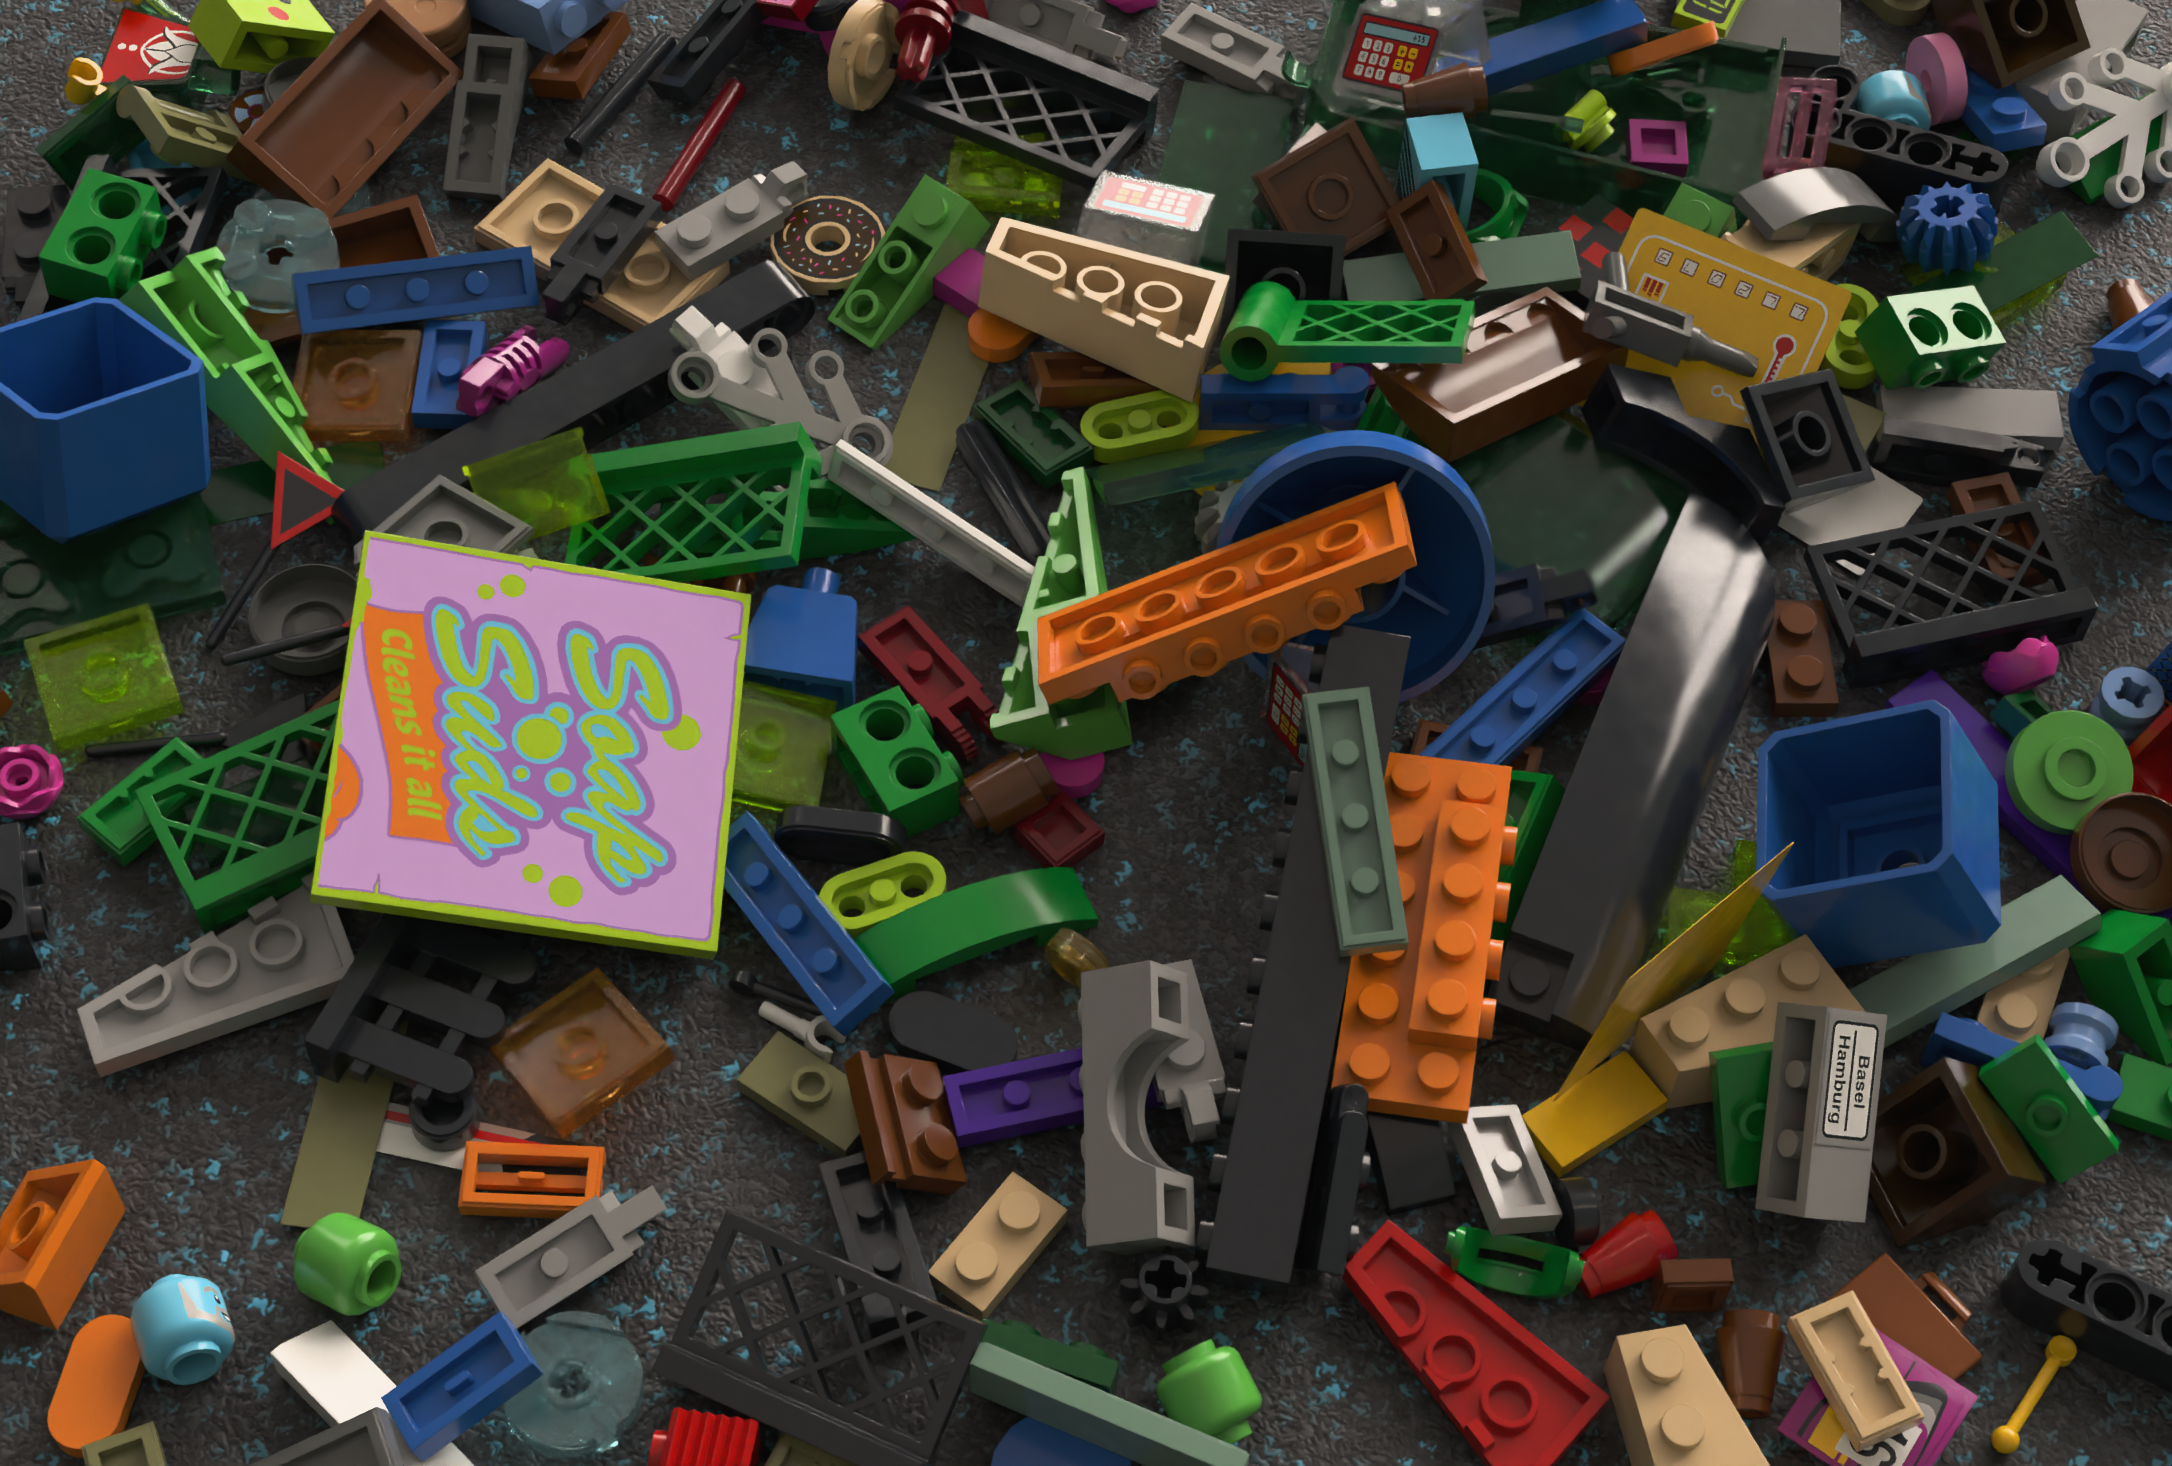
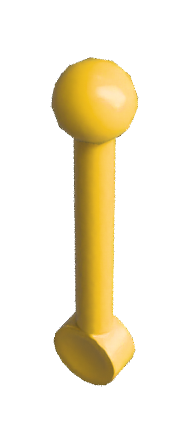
M2058 1335L2053 1337L2046 1346L2045 1354L2047 1360L2006 1426L1996 1428L1991 1435L1992 1445L1998 1452L2009 1454L2019 1447L2020 1438L2018 1433L2059 1367L2069 1365L2076 1356L2077 1348L2070 1338Z

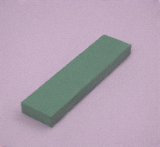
M1571 230L1471 243L1489 283L1464 298V301H1470L1480 295L1499 291L1529 295L1545 287L1550 288L1555 293L1578 290L1581 287V273ZM1405 252L1344 261L1342 281L1346 301H1426Z
M1369 686L1302 694L1301 704L1339 958L1407 950L1409 945Z
M2059 875L2002 906L2001 926L1985 943L1912 955L1849 991L1865 1012L1887 1015L1884 1048L1937 1020L1941 1012L1948 1014L2101 930V913L2062 875Z
M980 1342L970 1362L971 1393L1144 1466H1248L1250 1454H1247L1246 1450L990 1343Z

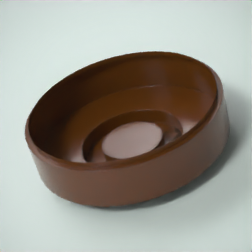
M2138 792L2122 793L2102 801L2080 820L2071 839L2070 863L2078 885L2094 904L2105 911L2116 909L2149 916H2156L2172 907V805L2150 794Z

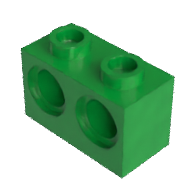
M88 168L38 256L47 294L77 303L94 297L119 300L140 281L143 262L151 248L157 249L161 245L167 228V218L165 214L161 213L157 188Z
M1974 286L1888 296L1855 331L1886 389L1907 386L1923 389L1936 382L1955 379L1959 383L1972 381L1988 370L1990 367L1989 360L2006 344L2004 337Z
M899 685L830 715L832 751L869 812L884 814L899 821L906 829V839L959 815V788L964 786V777L960 766L951 752L941 753L933 740L934 731L927 713L920 704L911 706ZM881 737H892V738H895V739L890 740V741H880V740H876V739L881 738ZM911 784H920L925 786L920 789L906 788V786Z

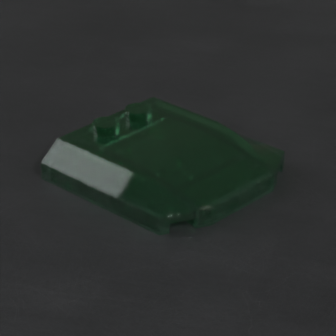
M1565 410L1447 463L1468 484L1482 508L1491 536L1495 574L1535 563L1540 568L1555 566L1558 569L1559 575L1586 568L1590 576L1594 578L1599 603L1585 609L1615 632L1644 600L1661 557L1690 494L1665 475L1639 461L1609 450L1597 448L1588 424ZM1566 612L1567 618L1570 617L1574 612ZM1553 625V629L1523 637L1538 646L1560 625Z

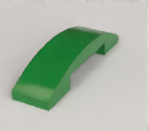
M1073 867L1040 868L979 881L928 899L878 923L853 938V940L895 991L893 995L881 1004L883 1005L916 991V979L1030 937L1034 938L1037 947H1041L1062 939L1061 932L1063 930L1079 933L1098 926L1099 919Z

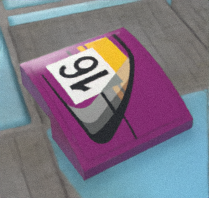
M1875 1329L1925 1416L1921 1424L1856 1452L1813 1375L1777 1429L1778 1433L1827 1466H1933L1978 1396Z

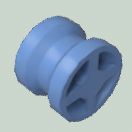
M2119 667L2110 671L2104 677L2098 695L2093 699L2088 713L2109 724L2120 735L2126 746H2130L2153 723L2154 718L2159 714L2165 698L2163 688L2158 680L2145 670L2135 667Z
M2066 1002L2057 1005L2052 1011L2049 1020V1029L2052 1032V1036L2044 1040L2054 1056L2084 1070L2097 1065L2108 1067V1057L2105 1051L2110 1050L2115 1045L2119 1033V1026L2115 1019L2104 1010L2085 1003Z

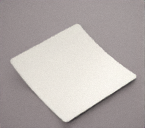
M1871 467L1875 477L1874 481L1785 515V512H1783L1777 526L1806 544L1813 546L1904 527L1921 505L1923 499ZM1844 559L1835 561L1858 576H1862L1865 572V569Z

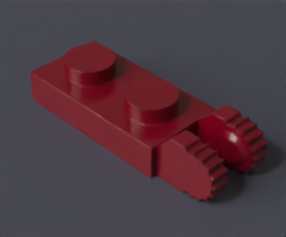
M910 606L902 608L857 636V649L892 688L899 685L911 706L920 704L930 719L933 731L937 730L945 747L960 762L962 761L963 764L968 763L976 758L979 753L972 735L968 730L964 729L963 725L956 718L967 710L975 725L991 742L994 741L996 744L1002 741L995 739L990 729L992 713H998L999 709L997 710L995 705L983 693V685Z

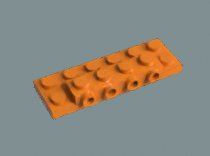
M1396 482L1383 485L1037 618L1038 685L1048 704L1050 705L1066 698H1083L1106 683H1110L1119 703L1131 698L1139 700L1149 699L1164 690L1169 684L1192 675L1200 677L1210 676L1225 667L1230 661L1253 652L1271 653L1286 644L1291 638L1316 628L1332 630L1339 627L1352 615L1364 611L1360 587L1370 583L1382 584L1390 582L1399 577L1405 570L1417 566L1405 503Z
M1389 752L1384 786L1409 945L1407 950L1351 956L1331 1087L1332 1090L1335 1086L1344 1084H1359L1363 1086L1368 1093L1367 1111L1467 1124L1478 1038L1492 1040L1496 999L1483 998L1485 979L1499 981L1504 941L1491 939L1493 922L1506 923L1511 883L1498 882L1500 865L1513 867L1518 827L1505 826L1512 767Z

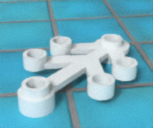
M2111 47L2099 52L2090 59L2088 70L2092 80L2101 86H2108L2123 80L2152 93L2138 101L2088 83L2082 75L2076 72L2066 73L2053 80L2049 86L2048 95L2051 103L2057 109L2068 111L2079 105L2112 118L2077 140L2072 137H2063L2043 147L2036 161V171L2039 178L2046 184L2054 187H2065L2082 179L2087 174L2090 158L2123 138L2118 174L2110 177L2104 185V195L2108 203L2115 208L2122 209L2137 203L2144 195L2145 187L2141 179L2143 166L2147 177L2155 183H2164L2172 179V62L2157 69L2127 58L2121 50ZM2105 60L2110 63L2112 74L2106 69ZM2065 84L2070 87L2073 98L2066 94ZM2163 113L2159 148L2151 151L2145 157L2150 122ZM2160 158L2165 160L2167 171L2161 166ZM2121 182L2127 187L2128 197L2121 190Z

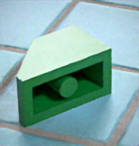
M2109 909L2101 916V930L2068 947L2087 998L2097 1008L2104 1010L2112 1016L2119 1028L2155 1063L2168 1066L2172 1062L2171 924L2169 919Z

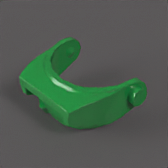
M1478 168L1473 197L1485 202L1495 213V216L1484 225L1466 232L1470 243L1518 237L1529 212V202L1513 189L1508 180L1501 175Z
M1466 1226L1457 1227L1456 1232L1449 1231L1444 1252L1451 1255V1268L1463 1279L1492 1291L1521 1296L1525 1299H1554L1574 1292L1577 1283L1580 1284L1584 1269V1261L1579 1260L1578 1253L1572 1250L1510 1234L1491 1236L1489 1230ZM1479 1248L1511 1253L1543 1262L1542 1270L1478 1257Z

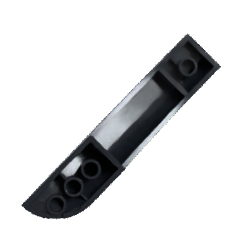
M1690 492L1611 676L1511 928L1509 940L1501 960L1499 981H1492L1486 997L1496 999L1495 1020L1580 1052L1584 1051L1624 983L1646 964L1693 836L1734 733L1774 621V582L1769 564L1761 547L1747 528L1720 505L1693 492ZM1612 1053L1604 1061H1609Z

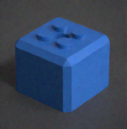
M94 297L0 327V499L47 537L65 544L199 495L207 488L211 478L203 360L121 301L112 298Z
M1933 699L1776 731L1759 747L1756 872L1794 842L1761 894L1762 898L1794 940L1806 934L1832 968L1981 944L1985 943L2001 926L1998 784L1948 708ZM1906 863H1918V864H1919V865H1916V866H1910V867H1905V868H1899L1901 865L1906 864Z

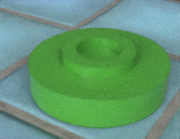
M2062 710L2042 716L2025 727L2016 736L2007 753L2005 780L2012 801L2030 822L2052 833L2073 835L2080 820L2099 803L2114 795L2131 792L2133 764L2126 744L2109 724L2086 712Z

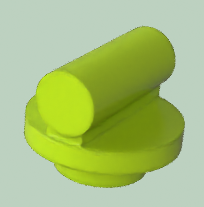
M1592 89L1553 125V131L1560 140L1567 142V146L1572 152L1583 146L1590 153L1615 131L1609 122L1616 116V113L1611 107L1607 106L1605 97L1599 91Z

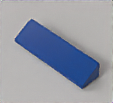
M1603 0L1430 59L1425 76L1463 62H1467L1469 67L1482 65L1488 96L1646 43L1648 23L1634 0Z

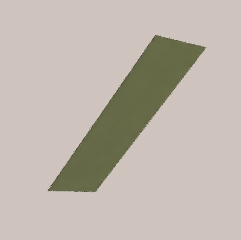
M946 303L943 306L892 434V456L884 466L911 485L940 492L957 447L956 429L961 424L966 423L989 364L988 361L977 357L969 348L968 322L970 317Z
M382 1010L381 1014L379 1015L378 1019H377L376 1022H375V1025H376V1023L378 1022V1020L380 1019V1017H381V1015L383 1014L384 1010ZM408 1019L404 1020L397 1032L398 1034L406 1036L409 1024ZM349 1064L338 1083L319 1076L280 1225L310 1228L317 1220L333 1212L349 1213L358 1218L360 1217L394 1081L372 1073L367 1083L353 1079L349 1072L351 1064Z

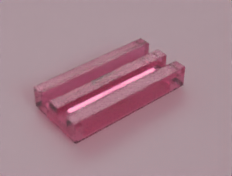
M1780 76L1762 166L1763 179L1774 177L1776 173L1824 167L1838 93L1837 79ZM1791 92H1801L1789 157H1779ZM1814 93H1822L1811 158H1802Z

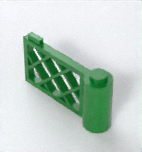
M1270 281L1259 282L1249 287L1242 296L1222 339L1219 354L1222 365L1229 374L1239 380L1249 382L1263 380L1271 375L1278 362L1462 364L1475 320V301H1464V299H1429L1428 301L1295 300L1289 289L1281 284Z

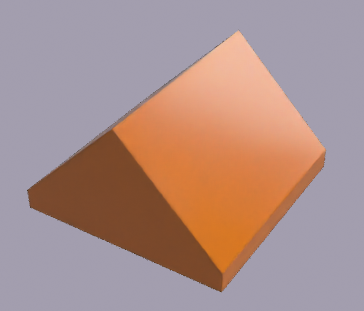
M95 1159L31 1170L26 1173L0 1218V1310L58 1331L126 1211L106 1166Z

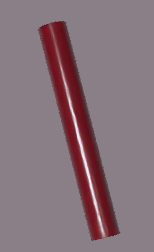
M731 78L725 82L653 195V200L661 202L662 210L670 211L673 209L744 97L746 88L739 80Z

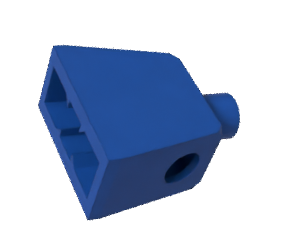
M810 568L804 574L801 589L781 585L768 588L748 628L741 700L831 714L856 704L858 659L857 600L851 596L838 594L841 580L836 573L825 568Z

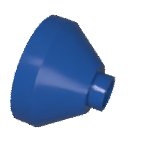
M1364 430L1336 431L1301 440L1271 456L1245 480L1227 508L1220 527L1216 550L1395 481L1405 503L1417 566L1405 570L1399 577L1390 582L1382 584L1370 583L1360 587L1364 611L1352 615L1342 624L1411 637L1399 703L1416 697L1448 677L1465 660L1479 640L1488 621L1495 591V561L1490 531L1482 508L1468 484L1450 465L1430 450L1412 441L1395 435ZM1316 628L1291 638L1274 652L1266 654L1253 652L1242 656V658L1253 671L1269 684H1271L1273 663L1275 662L1301 694L1319 692L1320 684L1308 682L1315 643L1328 645L1331 630Z

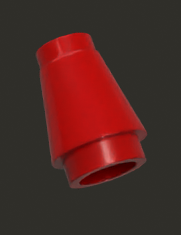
M1649 1209L1640 1215L1631 1211L1580 1254L1579 1260L1584 1261V1269L1581 1282L1577 1284L1588 1299H1592L1599 1294H1605L1653 1278L1660 1260L1679 1258L1677 1247L1668 1229L1653 1210Z

